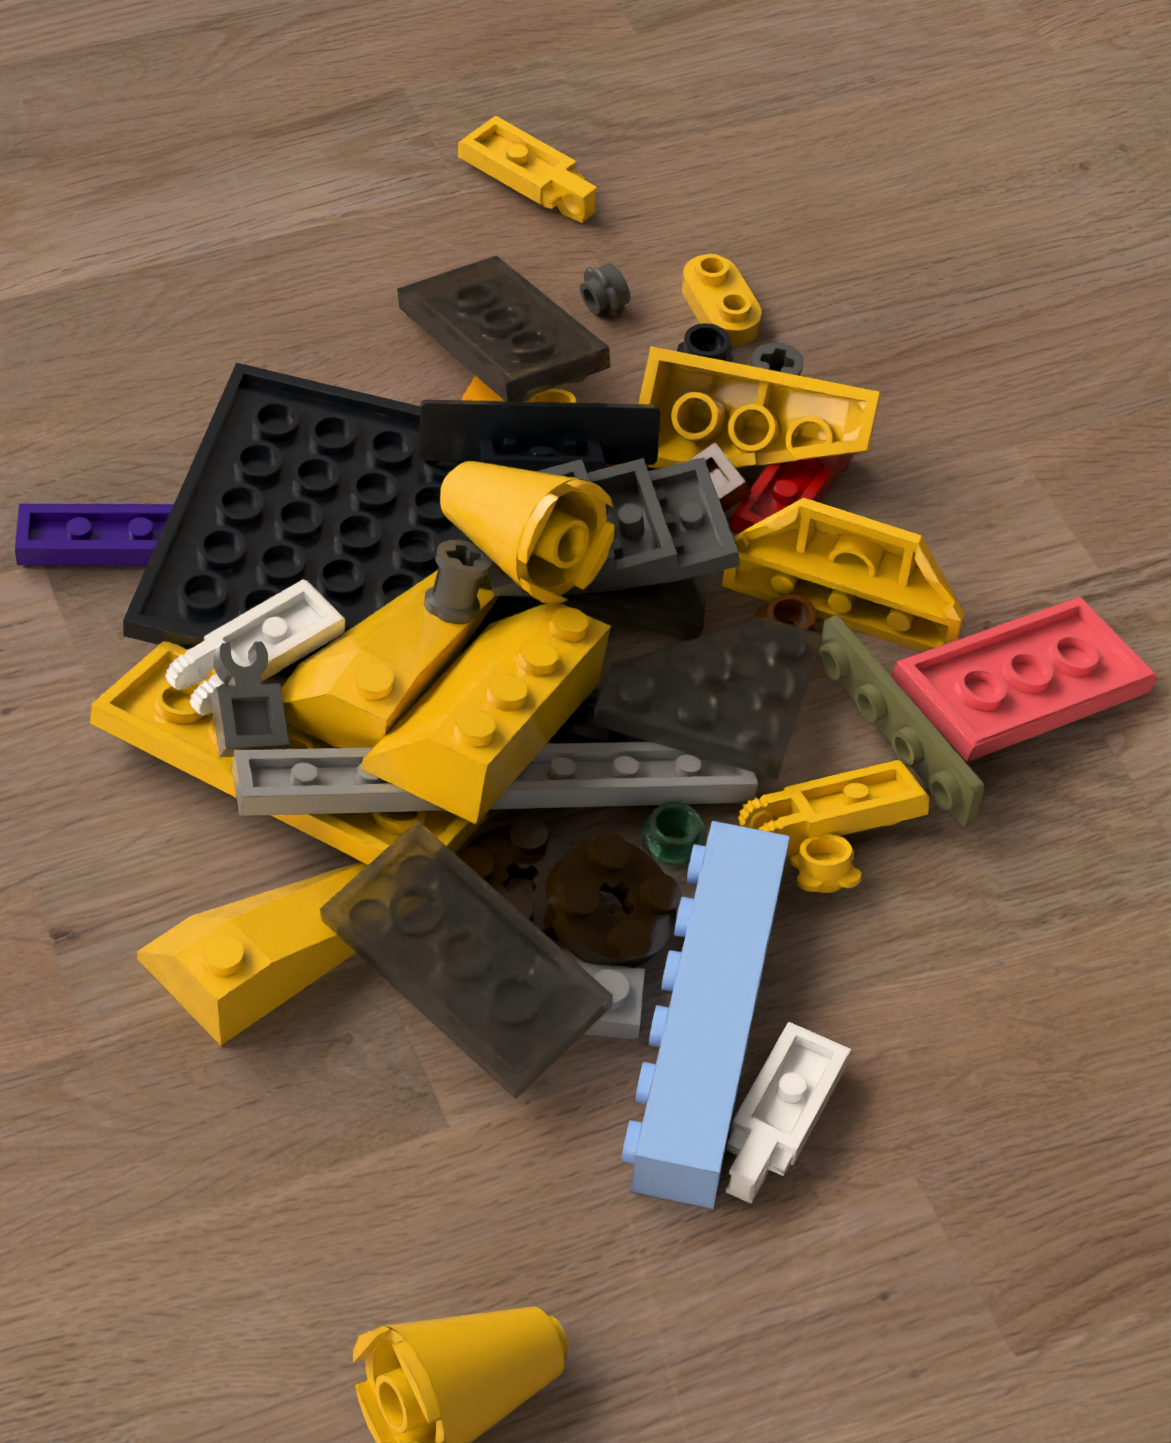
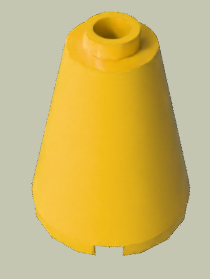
M466 461L454 468L445 477L441 486L440 505L443 514L528 595L543 603L560 604L567 601L568 599L561 595L574 586L584 590L594 580L605 563L614 539L615 525L606 521V504L613 507L611 497L599 485L585 479Z
M535 1306L378 1326L371 1331L359 1335L353 1349V1363L365 1359L367 1375L366 1381L355 1385L358 1402L368 1429L376 1443H471L562 1374L564 1358L568 1354V1340L560 1322L555 1317L548 1316L543 1310Z

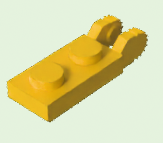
M895 760L784 787L783 791L762 795L760 799L755 797L752 801L748 800L746 805L743 804L742 810H739L740 816H738L742 827L790 836L786 856L788 857L795 855L800 850L801 843L807 838L825 834L841 837L880 826L895 825L904 820L928 815L929 796L904 763L900 760Z

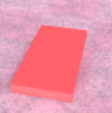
M1081 597L902 659L895 663L891 673L894 681L966 762L1150 693L1158 679V676Z

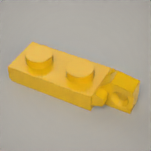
M498 116L491 118L458 142L459 158L536 203L543 204L544 207L550 209L557 206L562 215L581 223L596 213L597 187L584 180V176L576 170L575 160Z

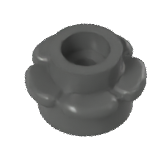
M610 263L600 268L596 267L593 269L588 267L585 270V282L580 285V292L586 306L594 314L604 311L608 317H616L618 315L617 310L628 304L631 298L629 287L623 275Z

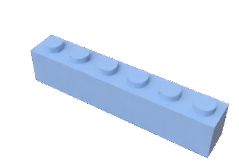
M712 821L706 846L693 845L686 883L697 885L694 899L681 897L674 936L683 937L685 940L682 952L669 950L661 990L672 992L669 1007L656 1005L648 1046L658 1047L659 1053L656 1064L643 1062L637 1086L635 1103L646 1105L643 1122L629 1120L621 1162L634 1164L630 1192L714 1209L779 898L790 836Z

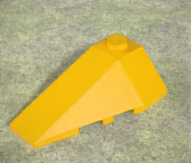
M650 346L638 404H655L659 407L661 415L658 459L654 465H646V467L661 469L687 462L715 442L735 468L869 452L881 392Z
M437 570L299 663L281 688L286 724L337 748L375 747L457 659L466 643L497 601L498 596H494L490 586L480 583L477 598L480 601V610L477 618L472 619L467 624H454L442 621L437 616L430 614L424 607L425 592L434 586Z
M360 861L189 916L136 952L137 960L222 1046L429 903L431 893L424 887L418 891Z

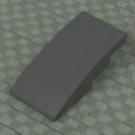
M704 457L649 472L643 458L589 473L586 472L582 459L536 471L593 482L599 485L611 497L613 507L606 504V521L614 524L615 530L614 539L605 563L594 580L584 590L574 586L563 595L616 591L648 586L739 567V552ZM492 561L493 564L488 578L494 596H530Z

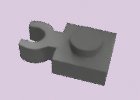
M262 641L254 642L249 649L248 659L250 666L248 667L239 666L233 661L230 643H222L215 653L213 661L215 672L227 684V686L216 687L211 694L220 757H233L234 750L287 749L290 745L280 684L261 683L260 675L268 663V652Z

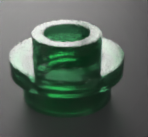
M669 802L658 806L645 819L641 832V842L645 851L655 860L670 865L689 863L693 845L705 846L707 838L706 827L699 814L692 807L679 802ZM668 836H676L680 839L669 838Z

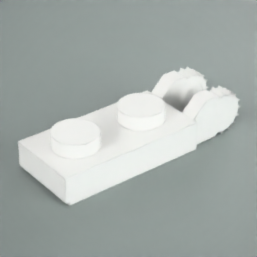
M303 579L204 636L202 643L174 659V662L169 665V669L166 670V680L178 691L180 689L184 690L187 687L190 688L192 684H197L204 680L214 667V656L222 643H230L231 656L236 664L248 667L250 666L248 659L249 649L254 642L262 641L268 652L267 666L260 675L262 682L342 635L345 630V618L307 580ZM217 674L211 676L208 681L204 680L201 685L199 684L198 688L194 690L193 695L190 696L191 700L189 702L199 715L208 716L210 713H213L211 694L216 687L227 686Z

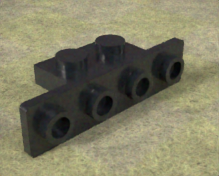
M423 400L420 403L418 452L420 459L424 461H476L530 471H539L580 459L583 460L587 473L604 469L605 464H623L642 458L646 465H654L658 459L661 413L659 407L655 404Z

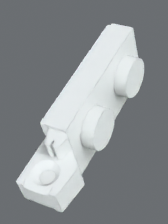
M791 1022L787 1023L732 1121L730 1139L727 1143L726 1151L737 1155L729 1171L731 1179L726 1188V1193L751 1204L764 1183L769 1170L784 1176L790 1164H795L849 1063L852 1049Z

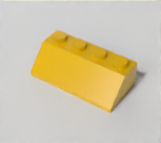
M546 603L490 623L363 758L361 769L477 825L599 684L611 626L562 603Z

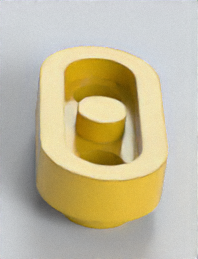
M717 254L700 255L688 261L683 271L682 293L699 323L714 324L723 328L730 337L732 347L743 346L755 340L760 330L762 310L735 264Z

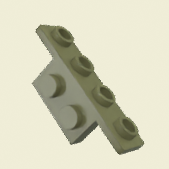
M838 615L826 619L818 651L819 661L824 672L832 680H838L851 695L862 717L879 728L891 742L898 759L904 765L911 766L926 783L934 801L941 809L949 810L962 827L976 822L984 792V784L968 765L989 754L966 762L891 677L894 666L885 670Z

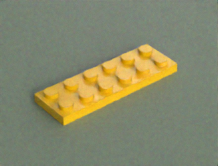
M163 641L91 704L90 724L237 798L232 774L233 757L219 756L213 713H210L208 716L199 715L189 702L191 700L190 696L193 695L194 690L198 688L199 684L201 685L204 680L208 681L211 676L216 674L214 667L204 680L197 684H192L190 688L187 687L184 690L180 689L178 691L166 680L165 675L167 674L166 670L170 667L169 665L174 662V659L184 655L188 651L187 649L177 644ZM286 724L290 744L287 749L337 748ZM449 811L271 816L420 891L486 820L487 813L477 825Z

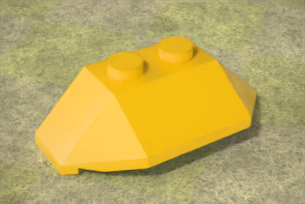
M802 498L733 536L739 552V567L724 570L722 587L768 602L785 594L799 595L813 604L817 618L826 620L838 615L850 629L921 652L948 644L960 638L965 612L922 535Z

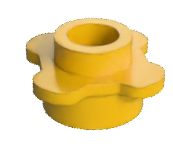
M825 834L807 838L801 843L800 850L795 855L790 856V864L798 868L797 885L802 890L831 893L840 890L842 887H855L861 882L862 873L859 869L854 868L852 864L854 850L851 844L843 837Z

